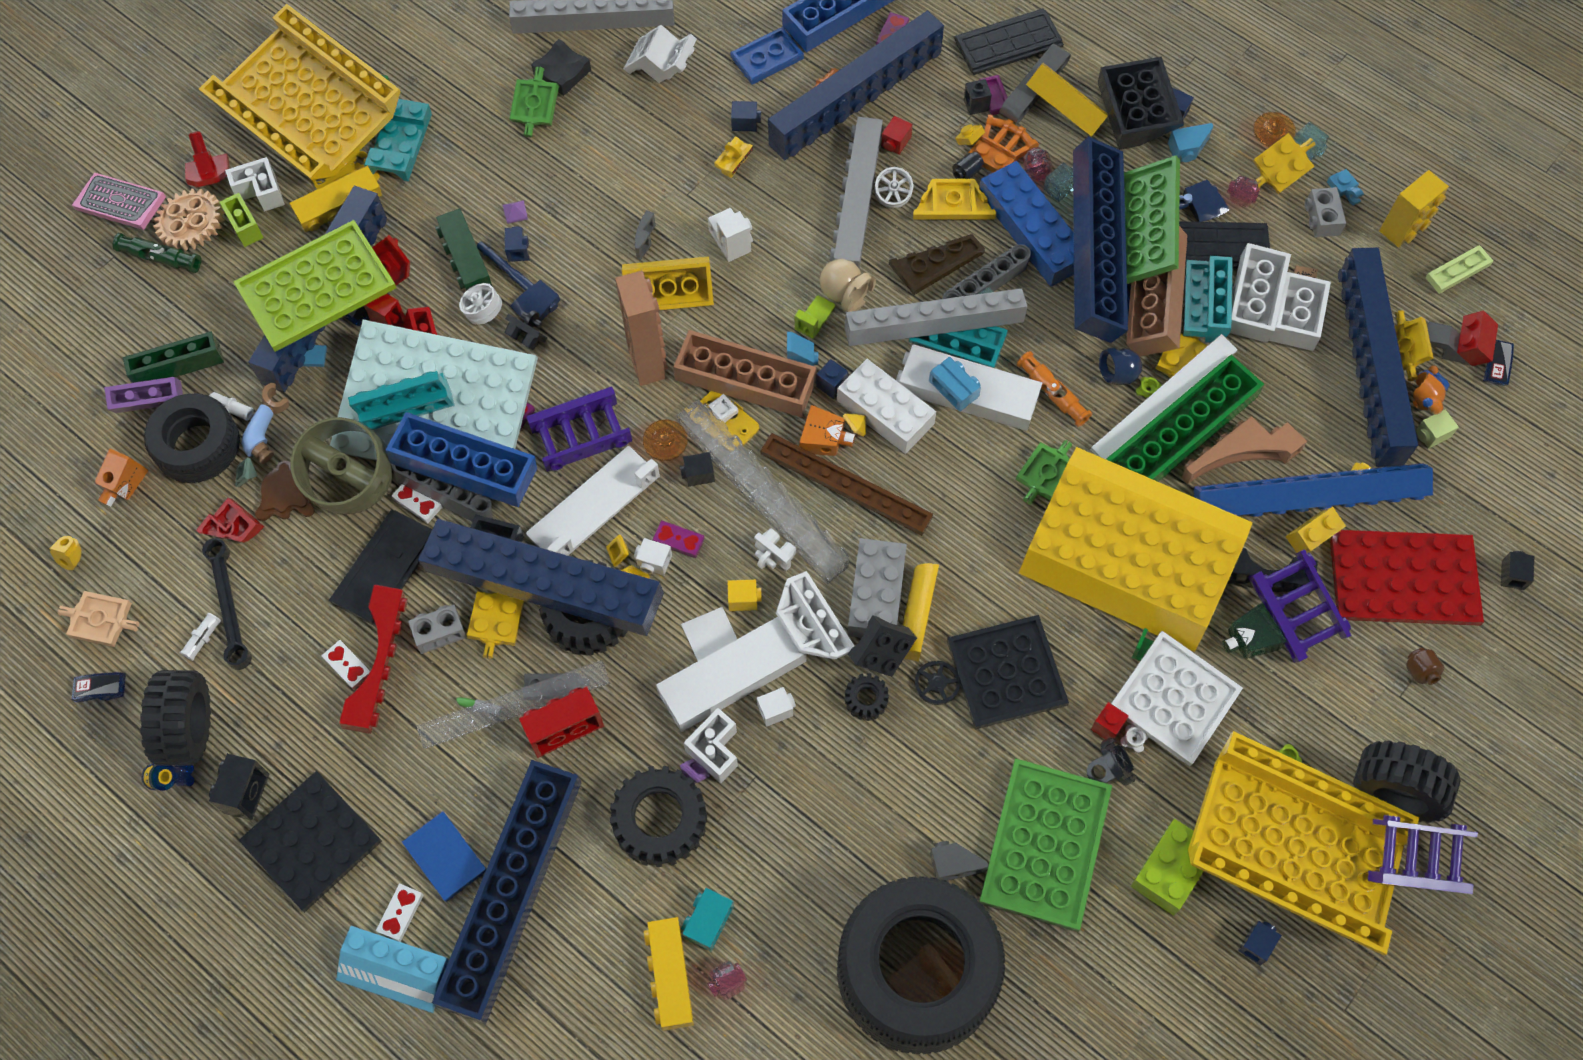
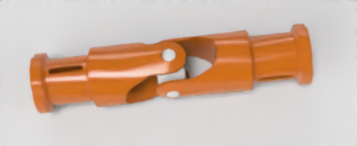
M1031 351L1021 356L1016 365L1019 368H1023L1030 375V379L1042 382L1041 389L1045 391L1046 395L1064 414H1068L1075 421L1077 427L1085 424L1092 416V412L1090 410L1087 411L1079 403V399L1061 381L1055 379L1052 372L1044 364H1040L1033 357L1034 354ZM1063 389L1066 395L1062 398H1057L1056 396Z

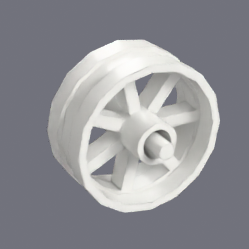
M886 168L876 178L875 196L885 207L893 209L902 207L909 201L912 195L913 181L911 176L902 168ZM893 173V180L891 182L885 177L886 174ZM896 173L901 174L905 178L898 182L896 180ZM880 179L883 180L888 185V187L878 188ZM906 181H908L910 190L901 188L900 186ZM888 191L889 194L884 200L879 192ZM898 191L908 194L907 197L901 201ZM892 195H895L896 203L888 202Z
M482 283L469 288L463 294L459 307L472 324L479 325L485 324L497 316L502 307V300L490 284Z

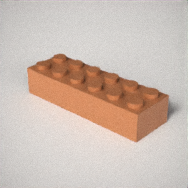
M1180 226L1179 269L1131 282L1126 345L1137 353L1139 357L1180 348L1187 234Z
M643 271L616 277L615 281L628 351L639 384L642 386L666 379L664 370H667L668 366L662 337L663 332L660 325V310L657 299L653 298L651 281L649 278L645 279Z
M688 330L673 366L675 380L801 418L814 388L817 367L692 330Z

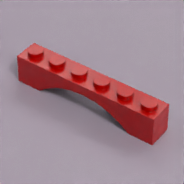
M374 585L369 610L376 623L378 632L377 655L366 680L353 694L345 699L339 721L342 729L371 734L372 728L378 725L379 713H376L378 704H382L384 701L385 690L382 687L384 680L388 681L391 667L388 666L390 657L394 658L396 652L394 639L395 634H400L402 621H399L400 614L405 612L408 599L405 598L404 592L401 589Z

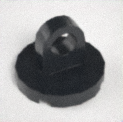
M1107 738L1100 744L1103 756L1088 765L1087 776L1089 779L1103 783L1116 778L1121 784L1128 786L1136 780V775L1131 773L1134 770L1133 763L1125 749L1120 744H1114L1116 742L1114 738ZM1096 765H1101L1105 768L1106 775L1104 778H1099L1095 775L1094 768Z

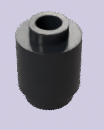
M977 152L967 153L952 166L953 176L956 179H970L981 170L984 165L983 158Z

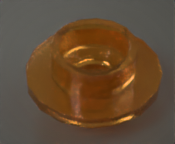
M1268 112L1257 118L1254 123L1253 132L1261 144L1271 147L1288 133L1294 138L1296 128L1288 116L1278 112Z
M669 419L658 420L652 423L643 435V447L646 453L659 461H671L678 458L685 451L688 444L687 433L684 427L678 422ZM668 436V438L662 439L661 437Z

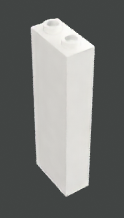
M914 344L910 352L906 351L902 363L905 367L903 371L899 370L896 381L918 398L957 410L929 382L931 370L948 357H951L954 361L961 362L965 372L970 377H976L981 385L980 396L963 409L962 412L1025 431L1028 430L1042 382Z
M776 617L656 684V688L679 730L683 732L708 718L717 708L722 710L805 663L807 654L799 652L780 619Z

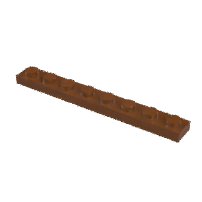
M773 433L770 434L760 450V454L921 536L933 518V513Z

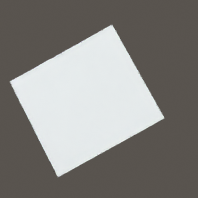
M723 607L681 624L697 661L737 640Z

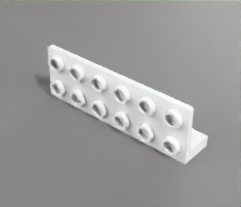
M627 446L526 532L527 537L537 547L564 555L571 554L660 477L658 464L653 459L646 462L630 446Z

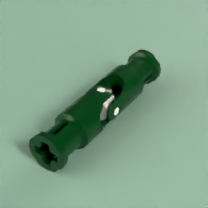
M117 233L112 243L113 250L117 252H128L134 257L177 269L180 267L185 268L192 273L199 271L202 262L201 256L198 254H187L181 249L161 245L138 237L130 238L123 233Z

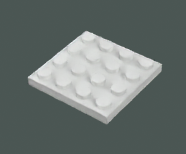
M1161 631L1111 704L1129 715L1126 720L1127 722L1143 730L1148 737L1191 766L1243 688Z

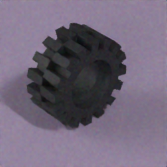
M862 673L859 674V678H852L851 683L847 684V689L845 690V704L853 717L857 715L859 720L866 718V721H871V717L877 719L879 714L882 715L885 712V708L888 705L889 690L888 687H885L884 680L880 681L877 675L871 677V673H867V676H863ZM863 689H870L875 693L876 700L871 705H863L857 698L858 693Z

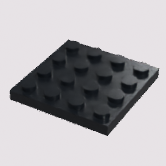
M1039 615L947 638V644L975 730L1068 706L1069 701Z
M316 770L242 836L239 842L305 913L376 848L382 840Z

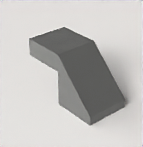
M1428 322L1427 329L1431 346L1443 349L1442 359L1465 363V360L1457 353L1460 333L1452 326Z

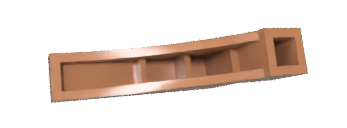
M1251 416L1245 422L1243 420L1239 421L1233 427V431L1230 434L1224 433L1216 441V445L1213 447L1207 446L1200 453V457L1197 460L1193 458L1188 461L1183 467L1185 471L1181 478L1189 484L1213 469L1241 461L1276 460L1286 464L1303 450L1307 440L1288 422L1281 428L1276 426L1269 433Z

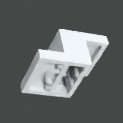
M659 25L639 38L623 69L629 74L635 70L639 71L642 69L658 83L665 79L669 80L677 72L681 73L687 65L686 60L694 52L695 48L693 46L697 39L692 34H689L685 38L678 40L662 25Z

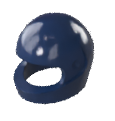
M1108 348L1100 353L1099 369L1106 382L1126 385L1138 379L1142 372V361L1139 355L1130 349L1122 348L1119 351L1115 348ZM1109 354L1114 362L1115 374L1110 373L1107 367V357Z

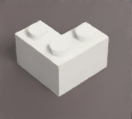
M267 157L225 170L234 194L240 193L243 200L257 196L264 212L285 205L275 173Z
M729 208L708 218L709 231L728 262L751 252V242H753L750 230H752V225L749 219L744 218L740 211L734 214L733 210Z
M717 708L684 742L685 751L720 783L738 766L737 757L724 746L737 733L736 723Z

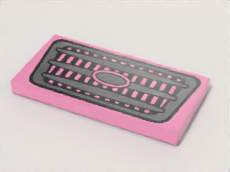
M94 173L72 206L77 211L144 230L166 196L163 192Z

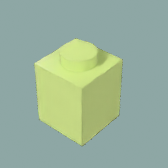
M1445 409L1439 414H1434L1424 419L1415 431L1420 441L1425 443L1429 449L1451 438L1459 427Z

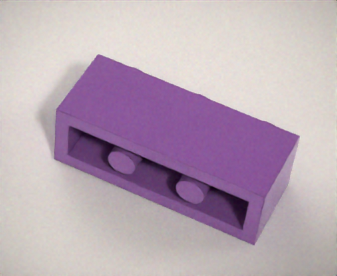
M175 377L104 387L107 409L114 413L159 407L165 401L175 396L183 395L181 381Z

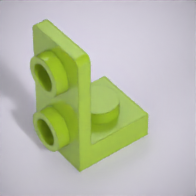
M817 295L805 312L799 309L795 314V330L814 339L835 309V304Z

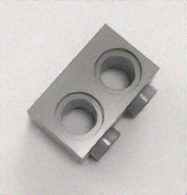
M1337 187L1311 189L1308 198L1305 199V210L1309 212L1310 229H1313L1314 236H1340L1346 225V220Z
M455 605L441 606L437 611L429 614H419L414 619L408 621L416 646L421 654L467 638ZM454 620L450 626H443L446 621ZM431 628L429 633L421 635L423 629Z

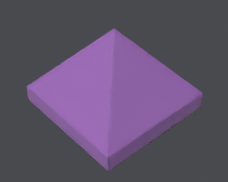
M524 200L503 205L507 224L528 219Z
M693 758L680 765L683 775L687 778L691 777L694 783H698L711 775Z

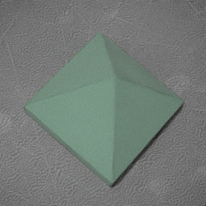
M250 458L244 459L237 466L236 487H240L258 476Z

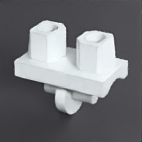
M772 528L763 535L758 532L754 537L756 540L755 547L759 549L755 553V556L759 558L757 566L763 569L768 565L774 569L778 564L787 571L791 567V560L796 554V547L786 542L779 549L775 544L780 540V536Z

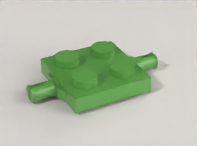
M535 67L533 79L516 80L510 120L526 124L523 134L525 137L532 138L533 128L536 125L552 126L559 86L557 83L542 80L544 68Z
M1064 440L1059 449L1050 448L1042 442L1039 443L1016 476L1018 482L1030 489L1023 498L1026 503L1028 501V504L1031 505L1037 495L1051 500L1069 461L1066 453L1072 447L1070 441L1067 444L1068 440Z

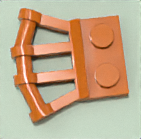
M988 114L985 133L968 152H977L981 155L984 161L982 167L994 173L1024 157L1029 151L1038 148L1039 143L1036 139L1030 137L1026 132V128L1016 126L1014 121L1010 119L994 118V115ZM991 126L1002 128L993 140L988 138ZM1010 131L1015 134L1005 147L1000 145L999 143ZM1022 139L1026 146L1013 152L1012 149Z

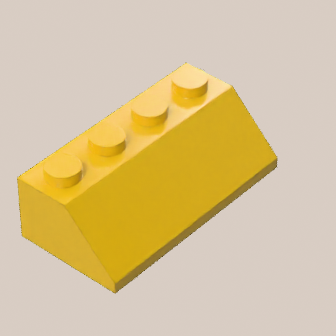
M709 256L622 264V276L643 271L645 279H650L653 288V298L657 299L659 310L714 305Z

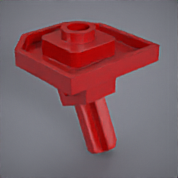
M200 131L190 133L189 139L194 151V161L185 163V180L187 184L201 187L222 181L227 177L225 170L230 169L227 153L212 157L210 151L206 149L202 133Z
M388 235L372 247L395 285L409 277L410 261L399 248L397 238H392Z

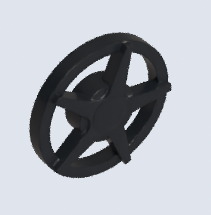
M944 661L928 662L921 666L916 674V692L921 699L929 704H947L959 692L960 680L953 666ZM931 666H939L937 673L929 674L924 670ZM943 667L949 669L955 679L946 678L942 674ZM920 675L928 680V687L923 692L919 687ZM956 683L955 691L947 698L944 690L948 684ZM930 691L940 693L943 700H933L925 696V694Z

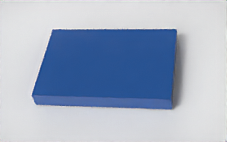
M783 27L730 52L732 60L751 85L804 59L803 52Z
M444 811L402 841L445 902L449 901L486 872L484 865Z

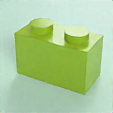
M240 193L219 202L244 247L264 238Z

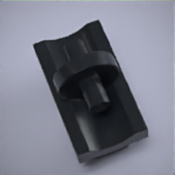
M533 310L529 314L523 312L521 317L525 319L524 323L508 313L505 319L509 323L505 329V334L517 340L522 330L527 333L521 343L532 350L535 349L540 341L545 343L548 337L533 329L534 326L538 328L542 326L537 311Z

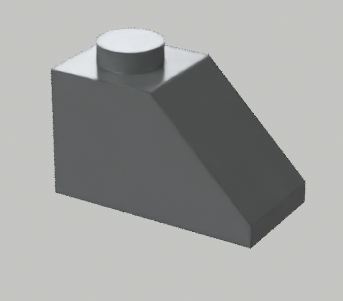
M942 841L936 843L935 847L931 848L930 857L935 877L938 880L949 881L986 873L988 869V863L958 843L949 844V841Z

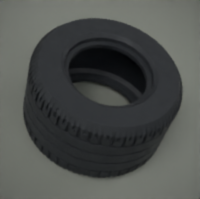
M913 876L908 877V879L900 878L897 881L893 880L886 885L883 884L877 890L869 893L868 897H865L860 902V905L855 907L845 924L840 939L837 980L843 1003L846 1009L849 1010L848 1013L852 1019H855L854 1022L859 1028H862L864 1033L870 1035V1038L876 1042L879 1041L881 1045L889 1046L890 1049L895 1051L901 1050L902 1053L908 1054L909 1052L912 1054H931L932 1052H941L960 1044L980 1027L1000 995L1005 974L1003 942L1000 941L1002 938L997 930L998 927L995 921L992 920V916L985 910L986 908L981 902H978L972 894L969 895L968 891L963 888L960 889L959 886L953 883L950 884L949 881L938 880V878L919 876L917 878ZM912 920L934 923L948 931L960 944L965 958L963 975L956 988L946 997L929 1003L912 1002L896 994L884 980L879 966V950L885 935L898 923Z

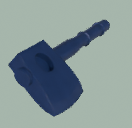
M1208 180L1185 188L1183 196L1191 194L1192 202L1185 203L1184 200L1179 201V210L1189 206L1199 222L1211 220L1229 211L1217 187Z
M482 241L477 244L478 250L484 256L488 257L500 270L507 273L515 283L525 290L511 304L512 309L520 317L523 312L529 314L535 310L539 313V321H542L550 312L557 309L560 301L559 295L542 280L533 284L522 273L497 255L491 247H488Z

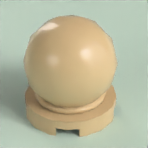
M835 259L827 263L819 278L821 291L829 299L835 302H842L841 308L846 312L858 311L866 303L863 298L867 292L870 291L872 293L876 285L874 277L868 272L861 274V270L855 263L846 259Z

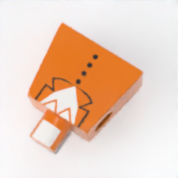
M811 405L799 447L816 455L835 456L840 444L849 447L853 446L855 434L844 431V418Z
M110 448L95 479V484L104 488L98 501L111 507L117 496L126 500L130 499L147 474L148 469L132 458Z

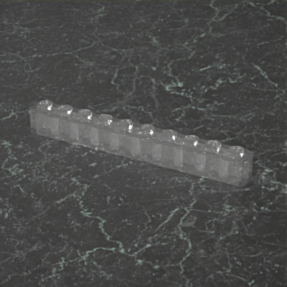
M697 399L677 414L680 428L704 453L710 452L712 462L783 538L796 547L797 553L827 585L849 567V554L841 546L838 547L833 542L834 539L831 534L826 530L823 531L818 526V522L813 515L806 514L799 500L796 498L792 499L788 495L786 487L781 482L777 483L772 478L771 471L766 466L762 467L757 462L758 459L751 450L747 451L742 446L743 443L740 438L728 431V427L723 420L716 419L712 409L706 403L703 405Z

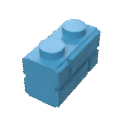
M948 357L931 370L929 382L958 411L961 412L980 396V382L976 377H970L965 372L961 362L954 361L951 357Z

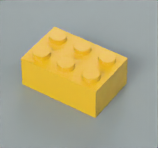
M1428 170L1398 195L1379 232L1398 248L1405 242L1410 243L1416 237L1419 230L1423 232L1431 224L1430 219L1438 212L1439 209L1437 207L1446 199L1444 194L1449 186Z

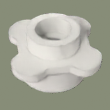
M1133 725L1126 726V734L1120 740L1121 745L1134 749L1136 753L1142 752L1144 750L1143 744L1149 737L1138 727Z

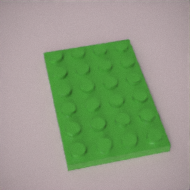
M1175 155L1124 172L1127 284L1179 269L1180 159Z
M1015 758L979 902L983 905L1079 932L1112 785Z

